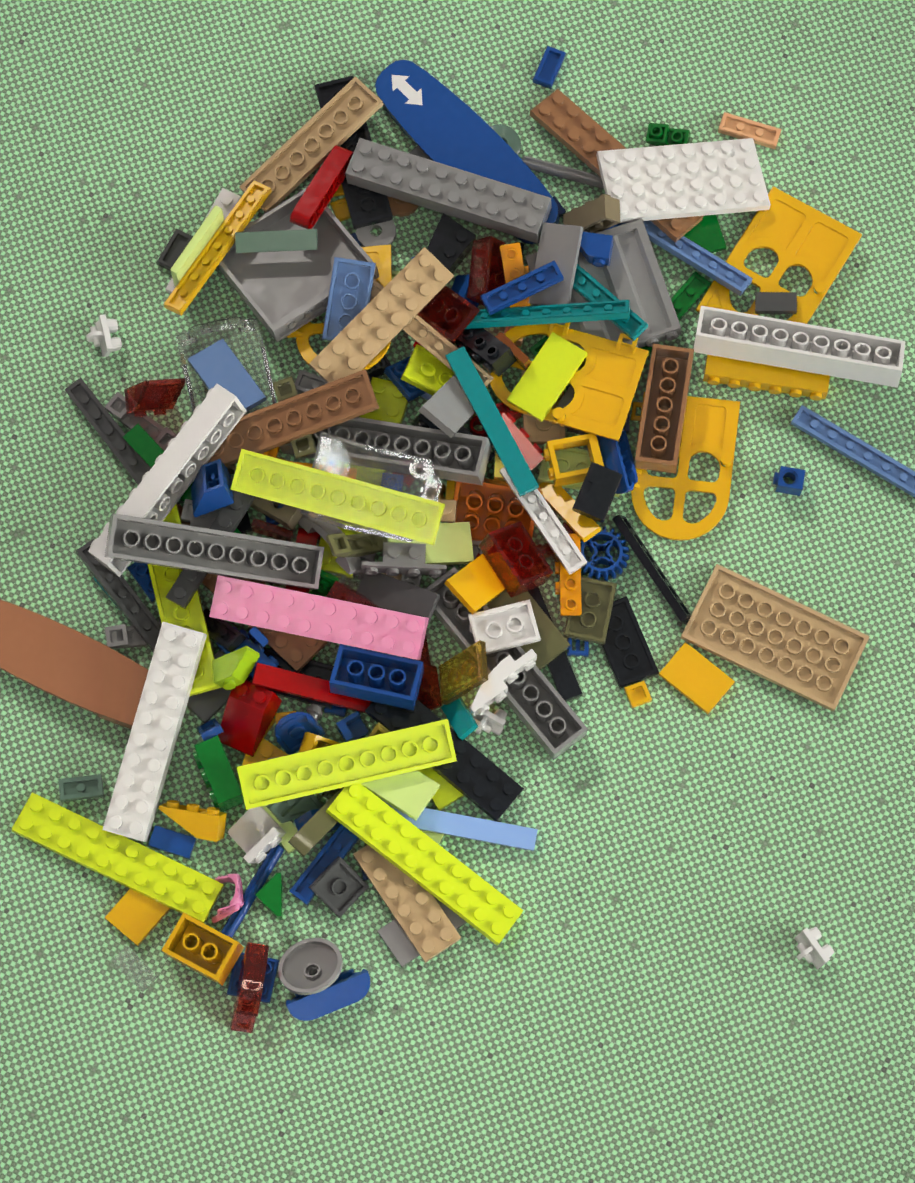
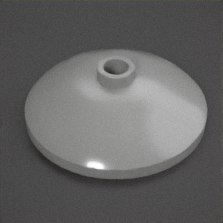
M309 938L299 941L283 954L278 966L279 978L283 986L295 994L311 995L319 993L330 987L339 977L343 967L342 955L334 943L323 938Z

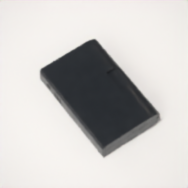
M591 462L572 510L603 523L623 475Z

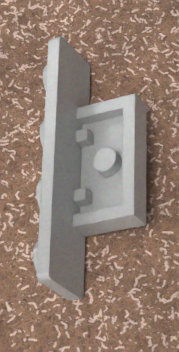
M383 542V562L362 561L361 572H365L367 575L386 573L389 576L407 574L410 577L429 575L432 578H439L446 573V565L425 564L426 544Z

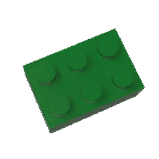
M215 736L194 745L196 752L192 754L198 769L203 768L204 770L201 772L206 788L212 789L209 795L214 807H219L220 811L224 812L243 804L242 791L219 737Z

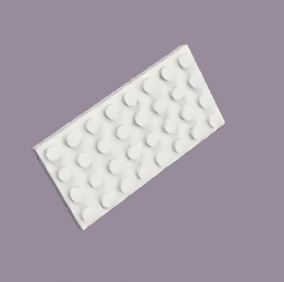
M753 138L597 151L596 157L605 194L620 200V223L632 222L641 218L643 221L761 211L769 210L771 206Z

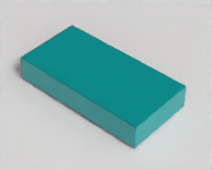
M458 694L441 707L458 738L464 740L478 728L473 716Z

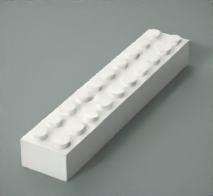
M701 306L693 349L696 353L898 388L903 369L905 341Z
M219 384L211 388L207 392L204 401L196 406L191 418L183 423L180 432L175 438L170 440L167 449L156 458L154 466L143 475L141 483L130 492L129 498L124 505L117 509L116 514L163 521L195 480L200 467L208 463L247 412L239 399ZM108 522L104 526L101 535L91 543L88 552L100 564L120 577L132 561L104 557L109 529Z
M162 622L102 830L148 842L207 634Z

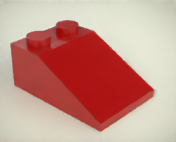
M247 680L243 684L236 686L228 697L220 725L224 731L218 734L221 743L253 757L282 700L275 692L252 685Z

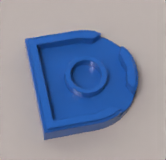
M294 712L284 716L277 723L274 731L277 742L288 755L299 751L305 732L319 736L325 735L324 729L314 717L305 712Z

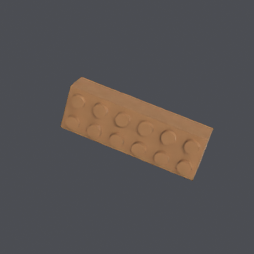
M653 344L636 449L635 468L676 474L694 349Z

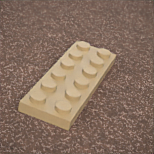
M369 845L353 854L425 963L461 939V936L434 896Z

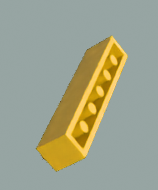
M707 355L703 377V381L711 385L726 384L731 388L746 387L751 391L766 390L771 394L786 393L791 397L806 396L816 401L826 398L830 379L828 375Z

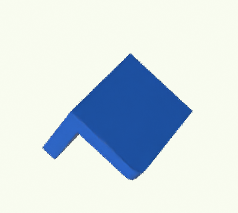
M359 711L336 723L337 730L345 742L360 739L369 733Z

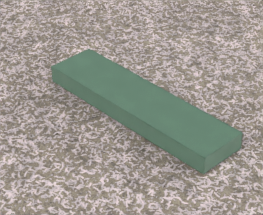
M317 229L235 232L236 253L318 250Z

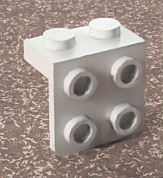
M262 806L249 809L228 830L230 837L246 853L243 858L249 864L263 861L267 856L266 853L271 848H275L286 834Z

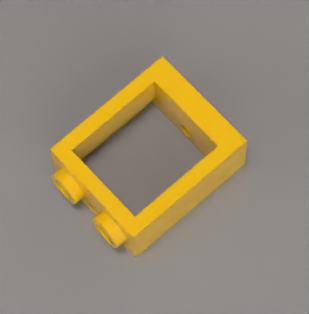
M589 433L547 441L546 449H543L545 462H549L548 476L549 480H553L555 487L584 482L589 469L560 473L555 454L557 450L587 445L590 461L604 466L595 434Z

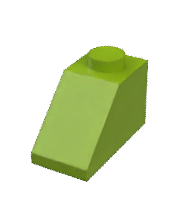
M245 646L212 660L214 683L225 690H231L243 684L258 661L260 654L249 646Z

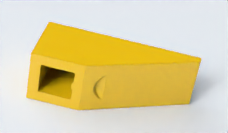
M167 800L166 803L159 805L158 809L195 838L214 842L224 838L227 813L220 812L219 808L208 807L203 809L198 804H187L186 806L179 804L180 802L176 800Z

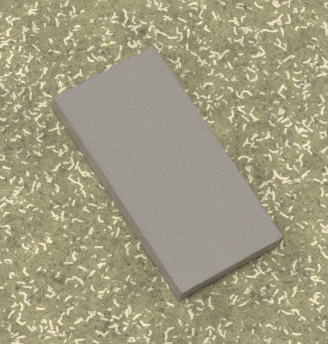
M543 222L535 269L555 260L564 280L530 296L528 303L534 305L570 304L583 234L582 226Z
M455 374L419 410L422 415L451 438L475 414Z
M435 898L456 930L467 923ZM396 919L377 931L401 967H404L420 956Z

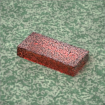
M256 518L252 521L251 527L253 532L277 540L293 542V531Z

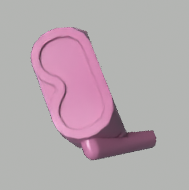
M234 873L215 878L220 883L230 882L235 884V894L230 901V906L217 910V915L212 917L213 923L233 914L244 905L243 886L239 874Z

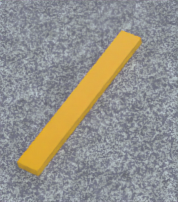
M253 180L163 305L166 309L178 315H183L235 243V232L244 231L272 192L270 187Z

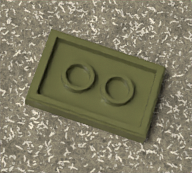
M581 576L582 614L581 616H567L563 636L605 645L617 583Z

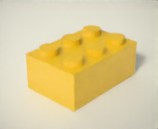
M183 912L161 951L168 957L223 986L244 947L238 941Z

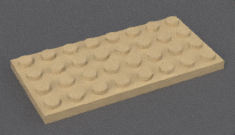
M716 564L681 635V639L833 712L870 637L719 564Z

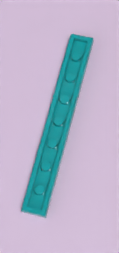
M616 300L510 307L492 315H489L486 309L466 310L463 324L464 329L630 319V301Z
M463 346L445 355L519 496L521 497L539 488L535 477L465 347Z

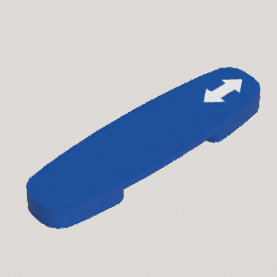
M409 60L395 61L381 72L376 80L375 87L377 96L384 103L383 107L404 134L412 139L432 161L550 197L552 209L546 223H559L560 217L557 203L545 186L513 149L452 91L427 71ZM516 237L523 243L536 244L534 242Z

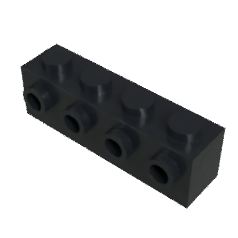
M461 311L443 326L446 332L445 338L453 345L456 344L458 348L464 346L471 359L477 364L480 362L488 373L493 372L500 377L517 361L511 349L484 328L464 329V313Z

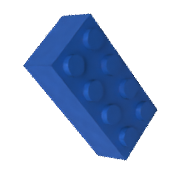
M340 644L329 682L330 693L414 710L424 673V665L422 661Z

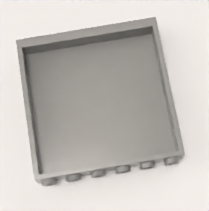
M307 188L300 190L290 199L283 201L279 206L271 211H267L255 221L250 222L243 232L306 229L291 223L290 216ZM328 207L325 208L312 228L317 229L318 250L236 253V243H234L217 266L276 342L287 337L327 310L334 257L374 263ZM377 266L375 267L374 279L379 277Z

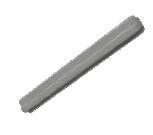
M528 156L522 158V161L530 170L604 189L602 178L596 174Z

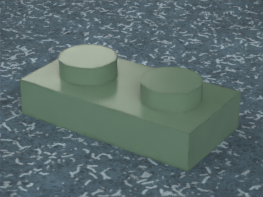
M101 774L58 779L61 802L104 797Z

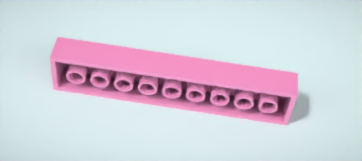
M221 575L217 576L209 615L212 618L416 660L421 659L429 620L427 617Z

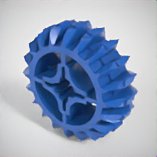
M603 526L602 531L585 543L580 540L581 553L584 558L586 547L590 548V552L593 554L591 560L581 567L583 568L581 574L589 573L588 578L596 576L597 580L603 577L604 581L608 582L609 575L612 579H616V573L620 575L623 573L622 568L627 567L625 561L629 560L630 556L626 554L629 552V547L625 546L626 539L620 540V533L614 535V529L606 532L607 528ZM604 540L607 542L604 544H599L596 541ZM613 546L618 552V560L616 562L610 555ZM599 551L600 553L601 551L605 552L604 557H597ZM603 564L607 568H597L596 566Z

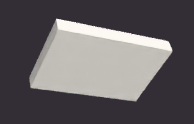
M530 599L468 615L478 656L541 641Z

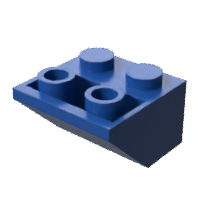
M221 458L202 465L191 486L194 517L234 503L233 490H230L232 485L231 475Z

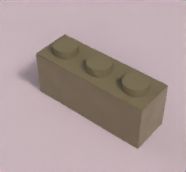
M608 194L600 195L599 198L588 201L584 205L573 208L571 211L563 214V224L582 226L583 232H601L621 222L620 200Z

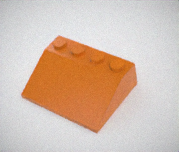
M484 478L483 485L456 481L453 499L457 501L455 522H470L472 540L484 541L486 546H493L502 540L510 550L530 553L535 524L505 481Z

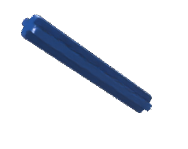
M280 845L269 850L266 858L243 893L244 905L230 915L221 933L230 938L233 937L256 899L255 894L263 887L284 852Z

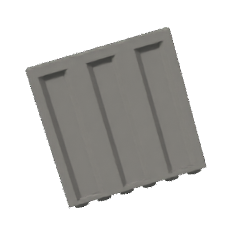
M641 218L598 232V234L613 235L614 243L610 266L596 267L590 264L580 251L577 264L619 300H629L630 309L648 324V328L638 337L636 347H653V344H658L660 341L666 339L671 341L681 335V326L643 219ZM537 253L525 256L529 272L535 269ZM574 289L572 290L570 304L588 302ZM610 320L571 322L569 326L570 329L616 342L620 333H624ZM623 338L622 342L632 344L633 340ZM572 343L583 350L580 345ZM586 358L584 359L580 367H583L585 365Z

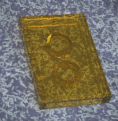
M477 641L439 665L442 704L449 705L488 680L486 644L484 641Z

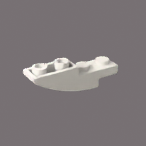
M533 649L516 661L508 655L490 672L475 696L471 708V715L473 717L477 714L479 716L483 715L490 709L489 705L493 702L499 703L506 698L508 686L505 683L511 684L519 677L518 674L523 670L529 671L536 665L537 654Z

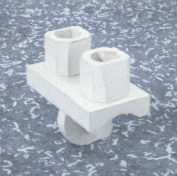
M106 314L99 315L100 320L95 323V326L90 327L91 332L86 335V339L88 342H93L94 347L100 346L102 357H108L111 352L121 349L122 342L120 337L111 338L110 333L117 332L118 330L117 319H107Z
M497 709L494 714L490 711L481 716L477 714L473 717L478 725L475 733L480 735L482 731H485L489 734L493 732L500 736L506 723L507 712Z
M817 927L805 928L794 937L798 943L796 947L801 952L796 958L798 960L805 958L808 964L812 962L818 970L830 960L834 950L828 944L821 947L817 942L822 937Z

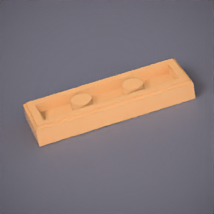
M724 112L718 133L738 139L753 138L755 144L776 149L782 129Z

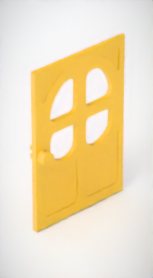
M773 186L768 193L771 204L770 209L756 212L725 262L753 278L751 284L757 286L760 292H790L779 285L780 279L789 267L801 266L805 268L811 275L812 285L804 296H797V313L793 314L787 321L808 324L861 239L862 234ZM766 248L776 253L778 263L769 277H762L744 266V261L751 251ZM713 280L695 309L700 313L701 306L738 312L731 304L729 289ZM755 300L749 310L744 313L759 315L755 314Z

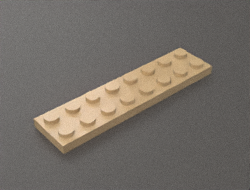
M355 76L240 185V189L245 193L253 180L270 187L272 192L260 208L265 213L271 211L325 161L334 146H341L384 105L383 101Z
M424 247L309 363V366L327 383L363 370L447 285L454 275Z

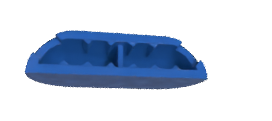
M624 428L619 441L596 435L604 467L623 475L615 494H625L632 491L635 483L638 482V477Z
M353 969L340 973L337 980L330 987L319 993L311 995L295 994L292 1000L286 1001L288 1011L296 1019L310 1021L356 1003L364 998L369 991V973L366 969H363L361 972H354Z

